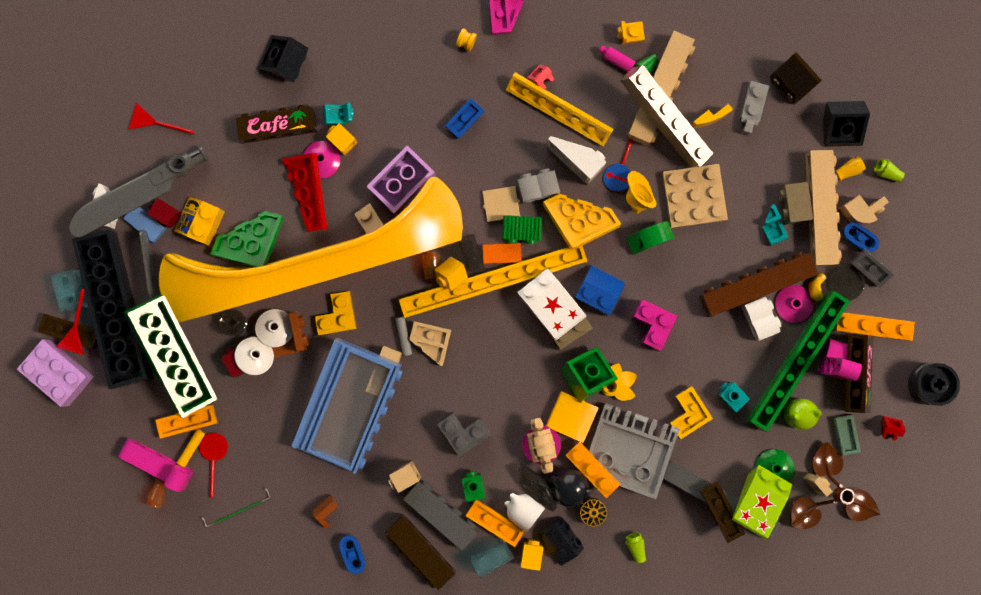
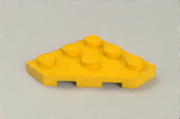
M558 194L543 201L542 204L571 251L621 226L620 221L611 208L597 207L587 201L567 198L566 195Z

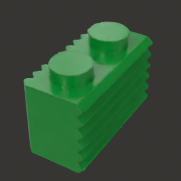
M503 215L502 239H506L507 243H517V240H525L526 244H536L537 241H541L542 217Z

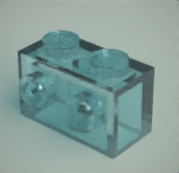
M73 269L51 275L60 313L68 314L77 311L80 291L84 289L80 271ZM85 292L81 310L89 308Z

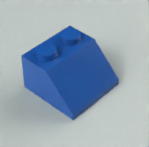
M591 265L574 299L606 316H610L625 282Z

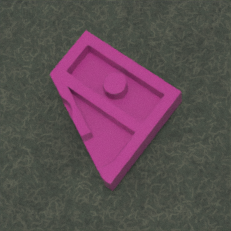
M489 0L492 35L511 34L524 0Z

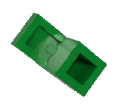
M668 221L650 226L626 237L633 255L675 239Z

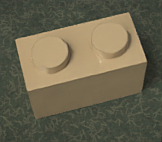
M413 461L393 471L389 475L390 479L388 482L392 489H397L399 493L419 482L422 477Z

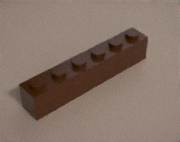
M797 253L792 255V260L787 262L785 259L774 263L775 267L770 269L764 266L756 270L757 274L751 276L750 273L739 276L740 280L733 283L732 280L721 283L722 287L715 290L714 287L704 290V295L699 297L707 316L712 317L818 275L811 254Z

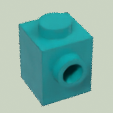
M725 382L718 389L720 392L717 396L732 412H737L750 400L735 382Z

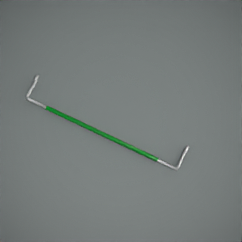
M267 499L261 500V501H259V502H257V503H255V504H253V505H251V506H248V507H246V508H244V509H242V510H240V511H237V512H235V513H233V514H231V515H229V516H227V517H224V518H222V519H220V520H218V521H216V522H214V523H212V524H210V525H208V526H211V525L216 524V523H218V522H220V521H222V520H224V519H227V518H229V517H231V516H233V515H235V514H238V513H240V512H242V511H244V510H246V509H248V508H251V507H253V506H255V505H257V504H259V503H262L263 501H265V500H267Z

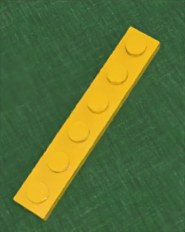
M516 72L512 75L506 91L604 147L614 130L613 128Z

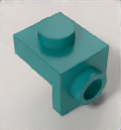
M346 102L344 105L325 104L323 106L324 125H338L339 123L347 125L353 119L354 111L351 108V103Z

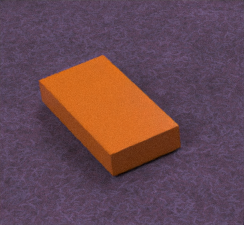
M521 243L483 245V264L522 262Z

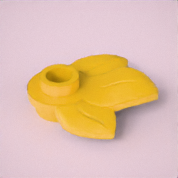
M619 363L612 365L611 368L618 379L612 383V390H608L606 387L602 392L607 396H615L620 401L633 399L635 394L629 387L633 385L637 375L629 371L622 372Z

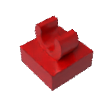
M883 416L881 420L883 438H886L888 433L892 434L891 437L894 441L898 436L903 437L906 432L903 421Z

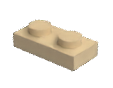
M370 203L355 213L366 234L384 225Z
M810 473L803 477L816 493L827 497L833 492L829 488L831 484L825 477Z

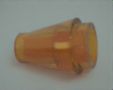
M156 478L146 497V505L161 508L162 504H165V481Z

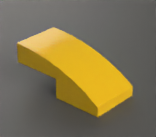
M727 104L715 115L707 110L691 126L692 128H700L713 124L727 116L733 109Z

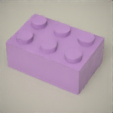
M406 146L367 185V188L396 216L420 192L426 181L436 175L410 147Z
M42 339L17 370L60 407L70 406L94 376L64 350L57 348V344L52 340Z

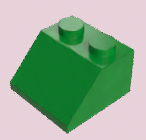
M598 347L566 362L560 370L580 403L593 397L618 379Z

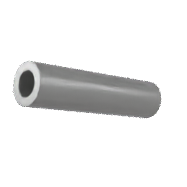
M397 318L395 321L403 356L412 355L405 318Z

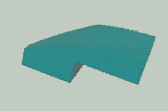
M775 204L771 206L762 229L770 246L789 238L781 223V216Z

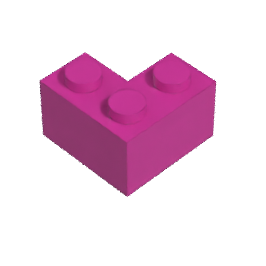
M643 299L639 301L632 316L633 319L648 325L641 344L656 351L662 350L678 317Z

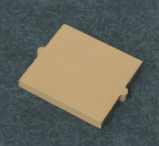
M515 186L483 191L485 204L483 208L486 210L487 222L503 220V215L520 216L518 206L520 200L517 199Z

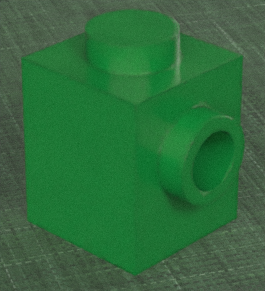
M477 471L465 473V477H462L466 502L485 499L481 474H477Z

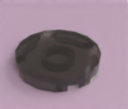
M850 263L834 266L828 272L825 279L828 292L835 291L849 301L856 299L865 287L863 273Z

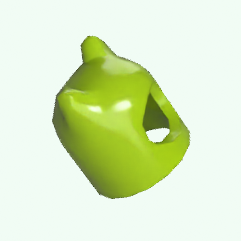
M792 399L783 409L785 422L790 427L800 430L812 428L822 415L821 410L808 399Z

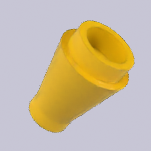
M859 156L856 158L852 157L843 166L835 170V173L841 181L845 178L862 174L866 167Z

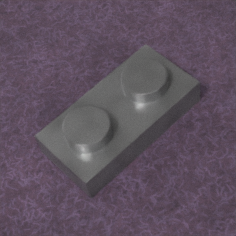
M866 248L851 261L857 269L879 288L894 276V273Z

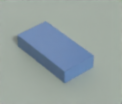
M141 207L129 212L123 218L138 231L146 230L149 240L153 243L167 229L156 219L149 216Z

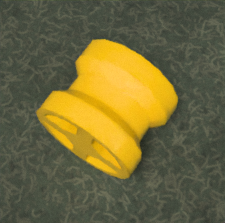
M463 28L458 36L456 46L464 47L466 51L470 52L476 41L477 34L468 33Z

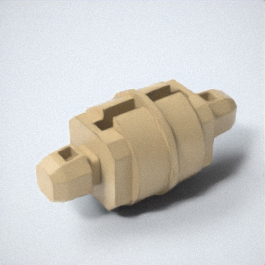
M540 418L532 419L530 424L533 432L527 434L528 449L530 450L531 457L534 463L541 462L540 467L543 473L552 472L553 463L550 459L557 457L550 428L543 430V423Z

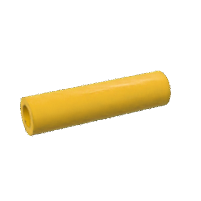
M199 429L195 431L177 461L179 465L186 467L205 435L203 431Z

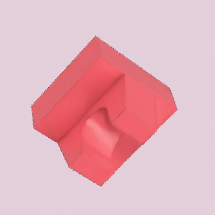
M540 64L527 77L528 80L543 89L547 88L543 83L545 79L550 82L554 80L551 74L552 71L548 66Z

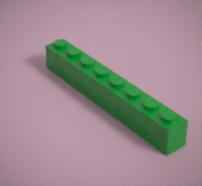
M835 291L827 292L747 417V422L761 431L768 432L851 301Z

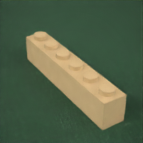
M673 31L653 76V79L671 101L673 100L670 97L672 91H677L681 82L678 80L680 73L684 74L688 66L685 61L687 57L692 56L695 50V46H692L695 39ZM641 106L627 138L648 147L650 142L654 143L658 132L655 131L657 126Z
M813 150L805 154L806 180L808 182L813 220L809 221L810 254L816 267L839 265L842 257L841 251L838 248L841 236L840 231L837 229L840 217L839 212L836 210L839 197L835 186L837 185L838 178L834 171L837 159L833 150Z

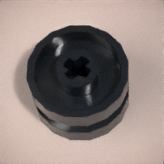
M925 363L911 371L908 378V389L910 395L922 404L943 406L951 403L957 397L960 391V380L953 368L946 364Z

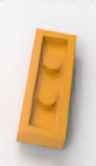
M214 405L202 407L184 418L176 414L155 420L160 439L218 423Z
M581 442L566 454L569 460L605 498H608L621 485Z
M479 500L474 501L466 514V517L516 547L524 534V531L513 522Z

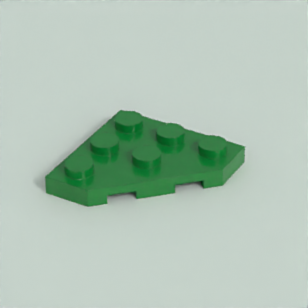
M267 211L258 214L257 218L243 222L234 227L235 229L231 232L217 236L211 255L250 267L267 265L284 217Z

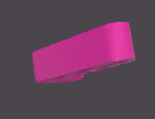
M828 339L823 350L818 373L836 379L857 381L862 365L846 360L848 344Z
M130 438L126 439L118 455L122 460L165 481L164 486L176 492L186 489L194 473L190 468L183 467L169 457Z

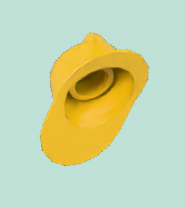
M636 171L628 173L627 180L630 188L625 199L633 212L639 214L647 208L656 207L657 203L647 179Z

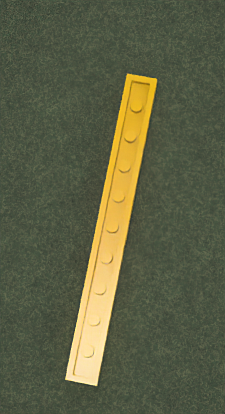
M583 246L573 251L568 247L467 278L452 291L445 287H438L399 299L404 318L534 279L547 268L553 273L587 262Z

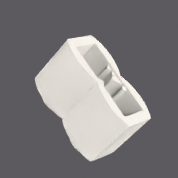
M766 296L741 305L756 341L781 332V322L777 316L773 315V303Z

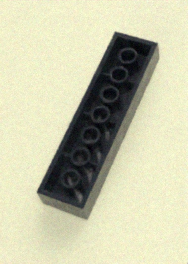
M108 229L72 239L108 388L118 389L152 380L153 375L150 363L123 313L135 307L117 232Z

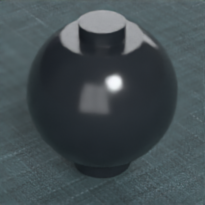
M574 468L563 469L557 474L551 473L547 482L549 489H552L554 499L565 507L581 505L585 499H589L592 491L589 488V481L586 476Z

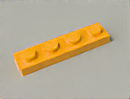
M843 313L835 325L834 331L913 341L915 322Z

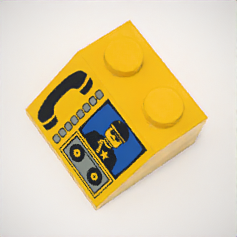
M189 196L174 231L210 246L225 211Z

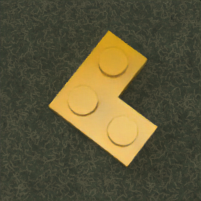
M350 291L330 294L334 313L315 317L318 336L357 329Z
M692 386L675 396L685 413L669 422L671 427L680 428L679 439L684 438L713 419Z

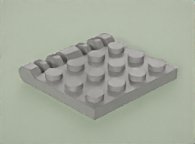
M606 403L589 451L621 484L620 487L657 499L680 428L672 426L668 439L665 440L669 424L665 423L663 425L659 438L653 436L657 427V420L653 419L648 434L644 433L649 421L648 417L636 413L630 428L627 426L632 412L627 411L623 425L616 422L621 412L620 408H615L610 421L609 418L613 405Z

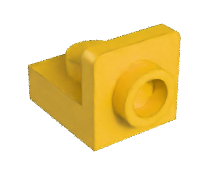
M621 21L617 28V37L621 39L622 45L645 41L642 21L626 24L625 21Z

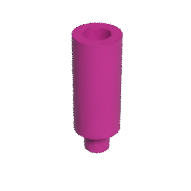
M602 45L599 53L604 55L603 59L627 73L636 63V61L611 46L606 48Z

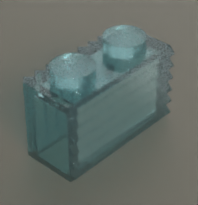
M502 540L492 545V547L489 546V549L486 548L482 553L479 552V555L472 556L471 563L481 578L514 559V554L508 543Z

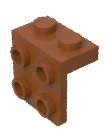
M289 313L293 336L285 345L271 347L274 358L308 350L309 340L303 330L305 321L303 315L300 316V313ZM277 324L271 325L272 330H276L278 328Z

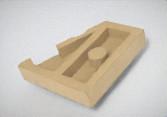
M414 321L410 341L437 364L443 366L452 330Z

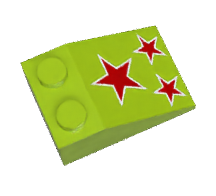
M758 465L747 475L732 520L767 540L788 500L792 484Z

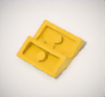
M561 391L546 426L584 443L598 407L585 401L580 403L576 397Z

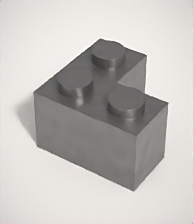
M455 413L437 424L459 457L491 436L490 431L481 418L464 428Z

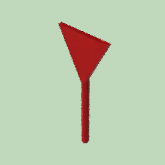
M138 103L135 105L128 129L160 125L194 134L192 130L156 121Z
M84 289L80 291L74 325L56 346L57 348L84 355L77 326L85 292Z

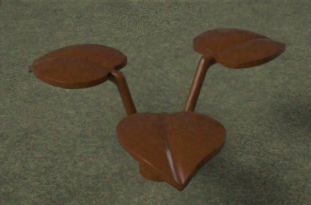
M829 442L823 443L815 451L812 458V468L815 474L820 477L828 476V479L837 486L833 492L834 499L815 504L808 497L796 499L792 504L790 512L791 525L796 529H809L816 526L822 517V513L817 507L832 503L836 504L837 502L845 504L847 516L854 521H864L880 515L876 502L867 491L860 488L852 490L843 488V485L831 476L839 474L844 463L841 454Z

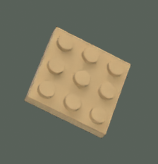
M719 164L662 172L671 228L728 220Z

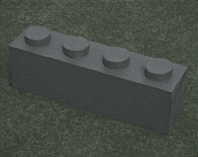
M425 480L423 483L421 481L417 482L403 500L463 551L478 533L475 529L477 525L470 519L466 521L461 517L463 513L455 506L451 508L446 504L448 500L440 493L436 495L432 491L433 487Z

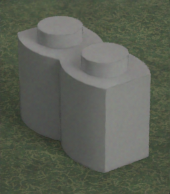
M543 169L538 171V175L532 176L531 173L520 176L521 179L517 180L523 204L560 194L555 170Z

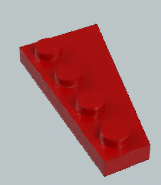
M317 153L282 159L283 165L287 166L289 172L287 174L288 179L293 183L295 198L299 200L301 205L300 212L307 231L327 229Z

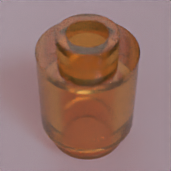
M436 251L425 252V256H421L424 279L437 278L434 270L441 265V255H437Z

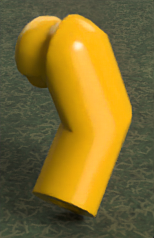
M821 272L808 284L809 295L815 301H820L823 298L820 285L827 277Z

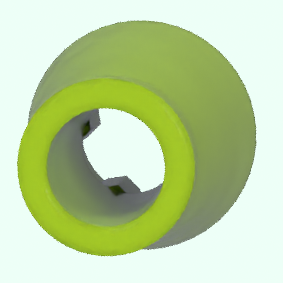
M880 159L874 167V172L877 173V176L898 183L902 181L905 175L888 159Z
M632 533L626 536L625 544L632 554L635 563L645 562L644 537L641 536V533Z

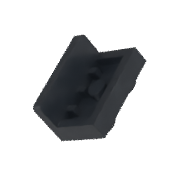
M562 517L538 534L560 566L576 558L584 549L581 540L576 537L570 525Z

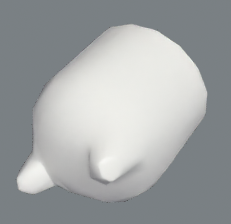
M512 493L510 494L511 501H506L504 504L507 508V516L511 522L527 533L545 507L527 494L516 495Z

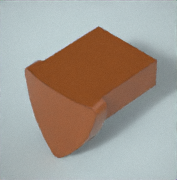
M329 495L313 509L314 518L326 529L331 526L326 517L338 507L336 499Z

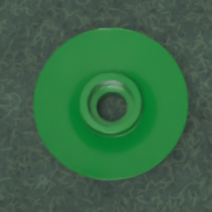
M766 450L756 461L755 468L760 465L787 482L793 477L794 463L791 457L782 450ZM776 465L780 468L778 472H774V466Z

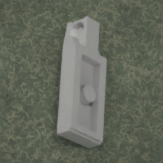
M750 81L740 116L741 122L744 123L742 134L750 135L753 127L758 126L769 89L768 85Z

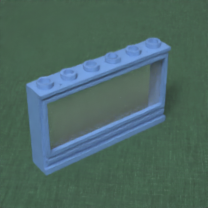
M335 339L291 447L298 448L347 469L354 474L359 469L362 470L367 460L364 458L366 451L370 452L374 443L371 441L373 434L377 435L381 424L378 423L380 417H384L388 410V406H386L387 400H391L395 393L394 383L395 381L399 382L403 371L400 370L402 364L343 339Z

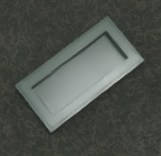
M853 414L834 417L833 423L841 456L861 453Z

